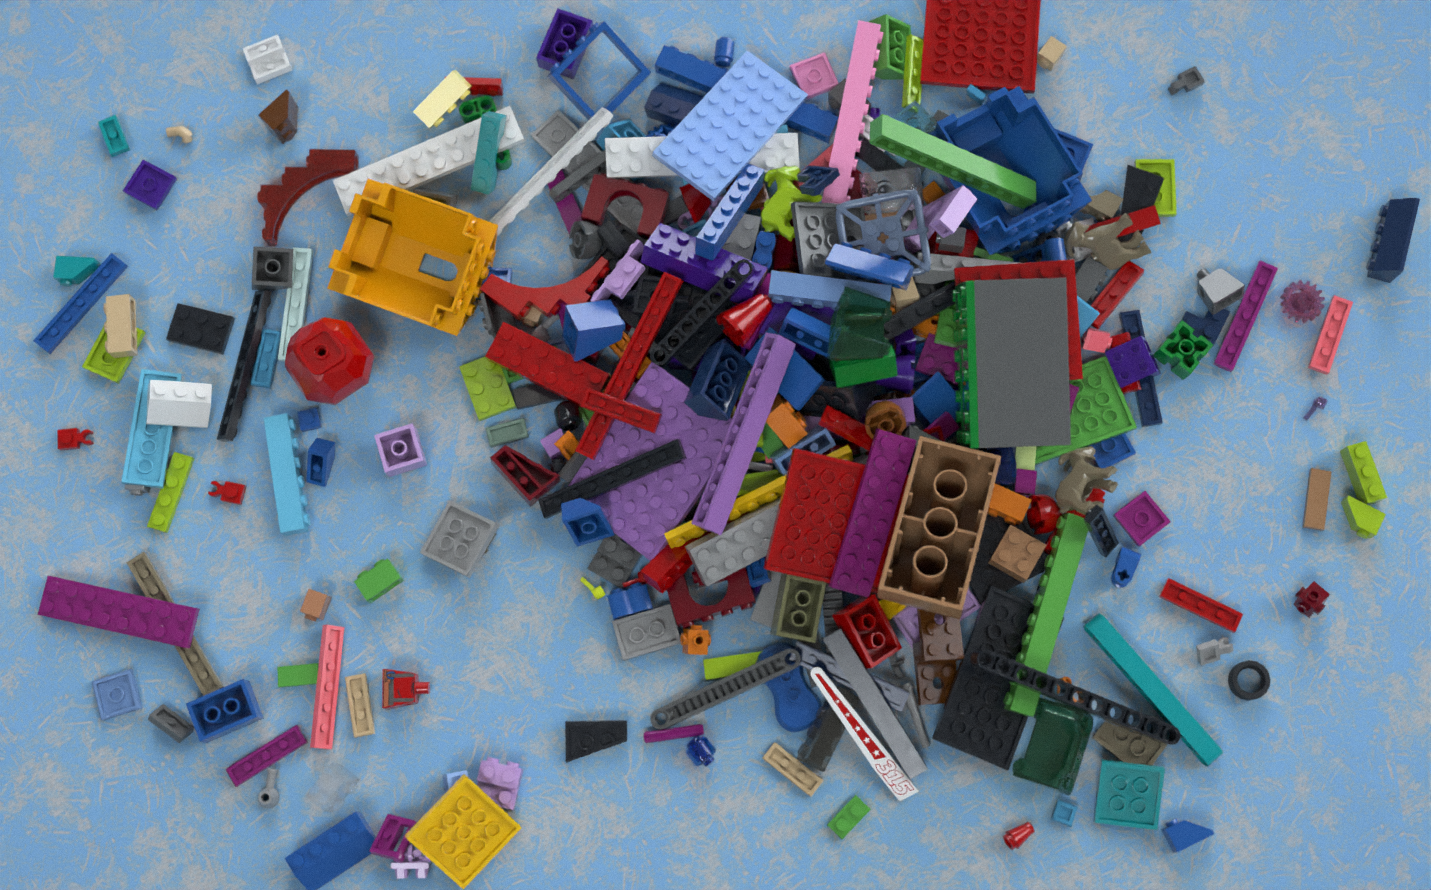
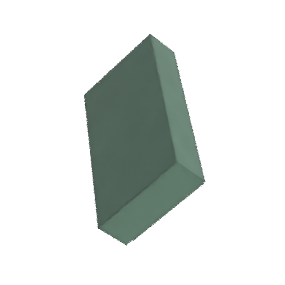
M524 418L485 428L491 448L529 438Z

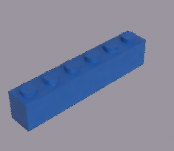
M749 163L745 166L697 235L695 254L712 261L715 259L762 189L765 169Z

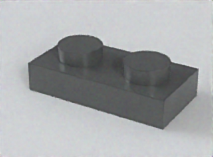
M164 704L153 711L148 718L151 723L179 744L194 731V726Z

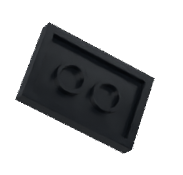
M177 303L166 340L224 355L235 318Z

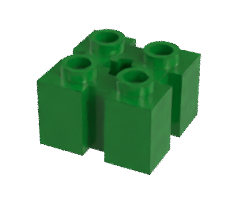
M1183 320L1171 330L1166 340L1153 353L1154 358L1163 365L1167 363L1172 365L1171 371L1182 380L1195 370L1200 363L1199 361L1205 357L1213 346L1202 335L1198 338L1192 334L1194 329Z

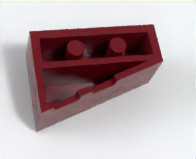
M506 445L490 457L491 464L530 507L561 482L559 474L551 472L541 464L533 462Z

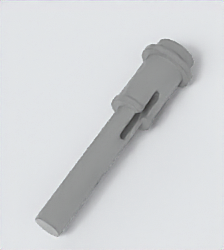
M911 683L901 685L899 687L910 692L905 706L906 710L909 709L921 746L922 748L929 747L930 744L917 709L919 705L912 689L914 686H911Z

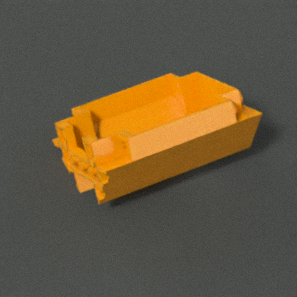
M368 178L362 195L355 193L349 212L354 214L342 249L341 251L335 249L328 268L334 271L327 289L458 336L479 305L475 301L476 298L480 297V293H482L480 287L483 279H486L489 274L488 266L493 267L496 255L495 247L498 225L477 218L473 214L391 184L385 182L383 184ZM425 253L453 263L457 267L456 277L451 281H444L419 272Z

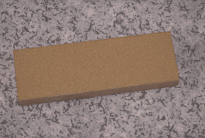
M1315 468L1309 470L1303 528L1319 531L1325 529L1331 471Z

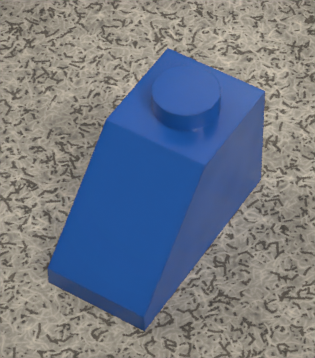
M316 438L308 449L307 483L323 487L327 485L335 459L336 442Z
M1176 818L1166 822V827L1161 829L1173 852H1180L1215 834L1211 829L1186 820L1177 821Z

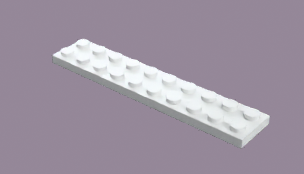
M508 106L496 111L495 113L507 115L504 135L500 141L497 153L525 142L511 107ZM481 118L333 180L346 215H353L349 212L355 193L362 195L368 178L409 191L475 163Z
M775 133L749 164L765 169V173L771 169L783 166L799 167L798 133ZM667 136L605 138L606 178L678 176L652 156L653 151Z

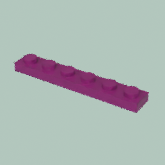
M1261 260L1258 262L1213 365L1228 372L1233 371L1276 275L1277 267Z

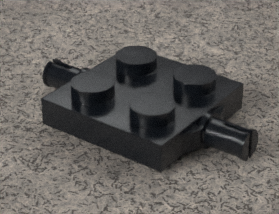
M640 275L639 283L635 290H629L624 296L634 298L632 311L634 315H643L661 277ZM677 293L665 318H673L674 308L677 303L689 305L690 297L679 296Z

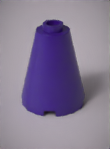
M915 355L896 356L898 376L875 380V383L905 394H911L915 372L912 363H915Z

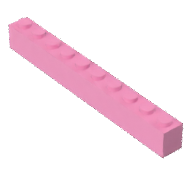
M858 20L829 168H838L840 176L824 189L821 203L841 204L850 201L851 196H847L848 189H852L854 182L851 172L852 170L856 171L858 159H854L855 152H860L862 142L858 140L859 134H863L865 127L862 117L863 115L867 116L869 104H865L866 97H871L873 87L869 86L870 79L874 80L876 68H873L874 61L878 62L880 50L876 48L877 43L881 44L883 32H880V24Z

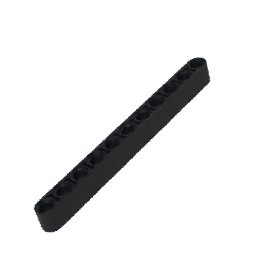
M975 650L971 654V664L982 671L1157 742L1173 745L1180 740L1178 728L992 651ZM981 654H984L986 658L983 665L979 660ZM1001 661L1004 664V670L1002 672H1000L998 669V665ZM1021 669L1023 672V677L1019 680L1017 677V672ZM1038 677H1040L1041 679L1040 687H1037L1036 685V679ZM1056 685L1060 687L1058 695L1054 691ZM1075 692H1077L1078 694L1077 702H1074L1073 695ZM1093 700H1095L1097 703V706L1094 710L1091 706ZM1111 708L1115 709V715L1113 717H1111L1110 715ZM1130 715H1132L1133 717V723L1131 725L1128 721ZM1148 723L1151 724L1150 732L1147 731ZM1167 730L1170 734L1168 739H1166L1165 733Z

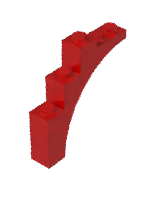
M601 257L589 270L579 277L563 284L540 288L518 286L506 282L491 273L480 287V291L519 321L522 317L525 318L529 314L531 306L550 319L553 315L555 316L559 313L562 307L561 304L566 306L591 302V296L588 294H592L598 286V281L607 276L610 271V265L608 260Z

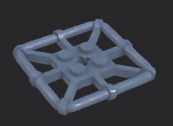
M914 189L881 195L875 193L870 197L838 204L835 208L837 209L835 218L839 245H841V242L849 243L853 247L864 245V248L872 250L871 254L878 256L879 253L890 255L891 258L903 255L919 266V268H914L911 277L929 272L931 270V255L927 237L929 231L925 225L919 192ZM908 197L896 215L883 218L881 202ZM914 202L918 228L903 231L901 218ZM875 204L877 219L862 221L847 211V209ZM843 214L861 226L863 239L847 242ZM882 233H884L885 236H889V239H886V243L882 244L881 241H878V237H880ZM919 235L923 262L906 251L905 237ZM844 273L846 280L877 283Z

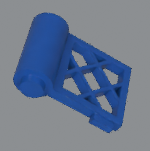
M1052 238L1046 240L1044 244L1012 255L1013 262H1020L1019 259L1022 257L1028 259L1026 263L1037 262L1034 258L1039 251H1042L1043 256L1040 262L1067 260L1063 238Z

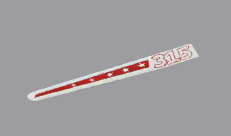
M819 667L813 668L811 670L812 679L873 769L896 798L901 801L919 792L824 671Z

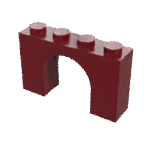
M603 173L600 175L594 174L582 211V221L592 222L601 227L607 209L615 199L624 196L633 197L643 206V213L637 233L642 238L648 240L659 223L663 224L670 202L669 193L662 188H648L643 183H637L636 185L623 178L617 180L606 178V174Z
M746 567L726 576L728 580L727 593L719 603L711 606L700 605L692 599L685 575L682 574L667 589L677 625L679 627L682 626L683 629L690 628L697 621L702 620V623L714 620V616L720 614L722 617L731 615L733 610L741 608V611L753 608L752 604H755L756 600L749 583Z

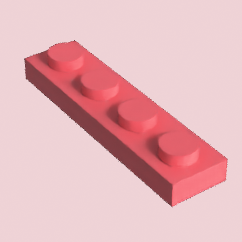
M1335 295L1332 297L1308 366L1309 369L1326 375L1330 372L1353 304L1352 301Z

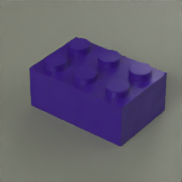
M557 8L536 56L538 67L550 71L549 69L556 62L560 63L564 59L562 57L563 54L570 48L573 50L577 46L576 41L583 35L586 37L590 33L589 28L593 26V20ZM587 47L560 75L574 79Z

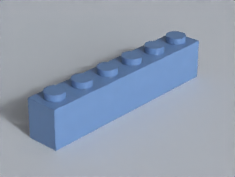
M771 271L768 297L774 303H784L785 301L792 302L796 306L809 304L814 308H824L825 306L832 307L836 311L849 309L854 313H864L865 311L872 312L876 316H883L888 314L892 285Z

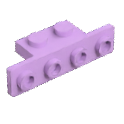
M637 239L634 244L630 245L628 252L617 262L615 269L606 276L601 287L593 293L591 302L607 300L611 294L616 295L620 299L624 298L646 269L644 265L637 261L643 254L644 245L640 240Z

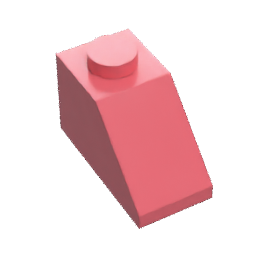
M1089 327L1083 334L1080 344L1083 349L1105 353V350L1111 346L1112 338H1110L1109 332Z

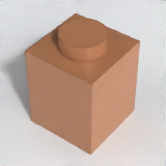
M308 589L300 612L305 614L304 618L316 622L317 618L323 620L332 597Z

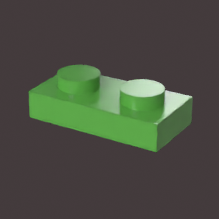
M855 795L827 826L842 840L871 809Z

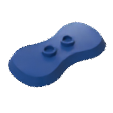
M789 643L773 644L762 650L758 655L756 663L786 649H794L795 647ZM792 653L787 654L785 657V662L788 665L795 664V662L789 660ZM799 665L796 669L765 683L772 692L775 703V716L782 728L789 732H800L814 726L820 720L822 704L819 697L806 683L803 675V666Z

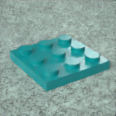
M1101 760L1093 821L1102 824L1157 830L1165 768Z

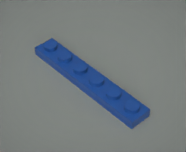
M111 253L33 341L51 354L128 266Z

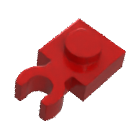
M78 428L57 430L58 449L60 451L80 449V443L88 446L93 445L94 442L92 440H86V436L92 435L93 431L86 429L80 433Z
M211 481L213 486H217V490L215 492L208 491L210 496L219 497L221 495L220 500L223 502L242 505L247 486L225 481L224 486H222L217 481Z

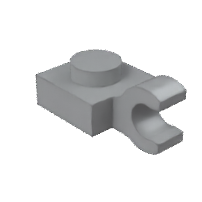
M1223 637L1218 642L1211 640L1196 645L1197 658L1201 666L1220 660L1221 654L1234 651L1233 644H1229L1228 637Z

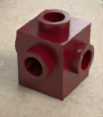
M1313 581L1306 589L1302 587L1296 593L1297 599L1293 605L1301 614H1305L1310 618L1314 613L1318 615L1326 607L1324 603L1330 594Z

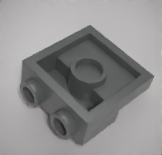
M615 534L603 539L597 549L598 552L587 569L623 589L622 583L628 581L643 555L631 545L624 543L623 539Z

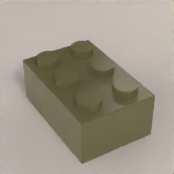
M781 574L770 635L815 643L826 582Z

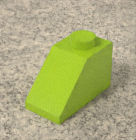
M1351 496L1342 499L1341 504L1351 530L1364 539L1376 536L1386 514Z

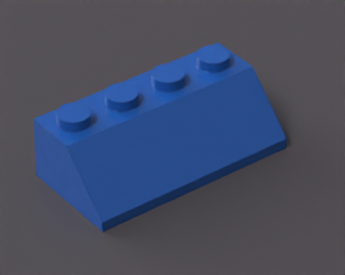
M841 242V245L835 244L826 259L825 264L832 270L877 283L892 285V287L905 291L908 289L914 267L910 265L908 260L899 258L898 261L890 259V255L879 253V256L871 254L872 250L860 247V250L853 249V245Z
M356 811L285 857V860L295 877L307 890H318L371 855L372 853L369 850L376 836L363 814Z

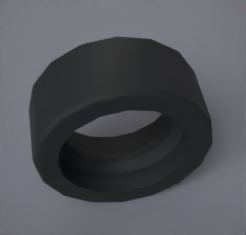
M1248 660L1240 662L1231 669L1228 675L1230 690L1235 696L1243 700L1258 699L1266 694L1270 687L1271 679L1269 672L1264 665L1257 661ZM1247 668L1257 671L1261 678L1259 689L1251 693L1243 691L1237 682L1240 671Z

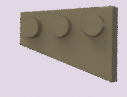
M1106 721L1103 722L1092 736L1093 740L1118 760L1127 763L1153 765L1167 746V744L1157 742Z

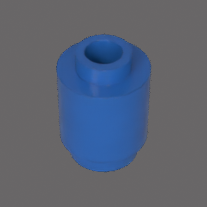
M721 37L716 41L714 60L715 64L720 67H729L733 61L735 43L728 37Z

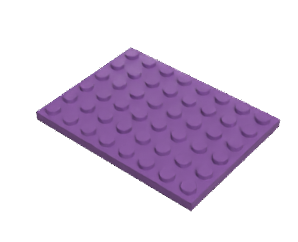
M653 362L650 363L626 399V402L662 414L656 433L654 434L614 420L595 460L587 457L568 485H573L679 439L686 459L589 500V502L601 506L613 532L650 561L668 544L664 533L681 525L704 491L732 421V418L722 421L698 416L684 403L690 388Z

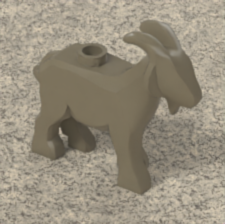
M1127 213L1123 214L1117 222L1098 226L1088 232H1085L1089 228L1088 224L1081 225L1079 222H1075L1067 231L1063 240L1065 252L1069 257L1074 258V254L1071 252L1072 247L1089 248L1093 251L1090 253L1092 258L1097 262L1100 261L1108 270L1122 268L1127 261L1152 253L1145 241L1140 243L1144 238L1139 230L1135 231L1129 241L1120 242L1117 238L1123 229L1133 225Z
M1092 446L1069 451L1062 454L1058 460L1059 465H1063L1067 461L1064 465L1065 472L1072 466V471L1059 483L1055 493L1056 504L1060 508V513L1076 510L1086 515L1096 504L1103 508L1104 504L1102 502L1086 501L1093 489H1102L1113 493L1118 486L1117 482L1104 480L1116 473L1117 469L1114 466L1098 468L1090 464V460L1096 459L1094 457L1096 451Z

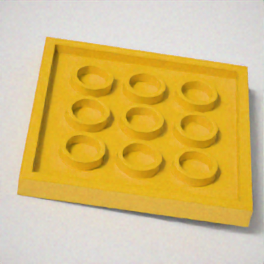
M463 774L406 833L405 837L456 884L464 889L522 827L469 777Z

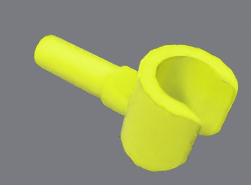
M584 577L580 579L596 599L606 595L600 585L594 588Z

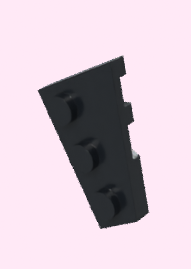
M627 720L565 721L566 763L628 741Z

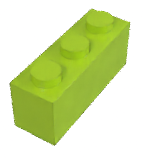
M1367 441L1352 444L1342 449L1340 454L1357 499L1367 505L1386 499L1387 495Z

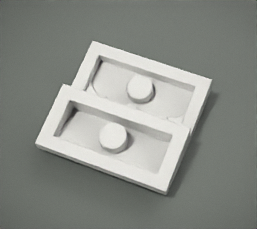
M278 35L243 48L257 84L292 71Z

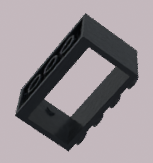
M815 355L812 362L806 360L825 381L799 412L804 416L821 417L828 405L860 421L877 395L875 381L837 388L830 368L829 358Z

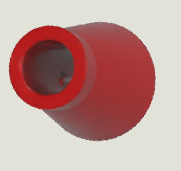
M1026 822L1006 831L1003 840L1011 850L1019 849L1035 830L1029 822Z

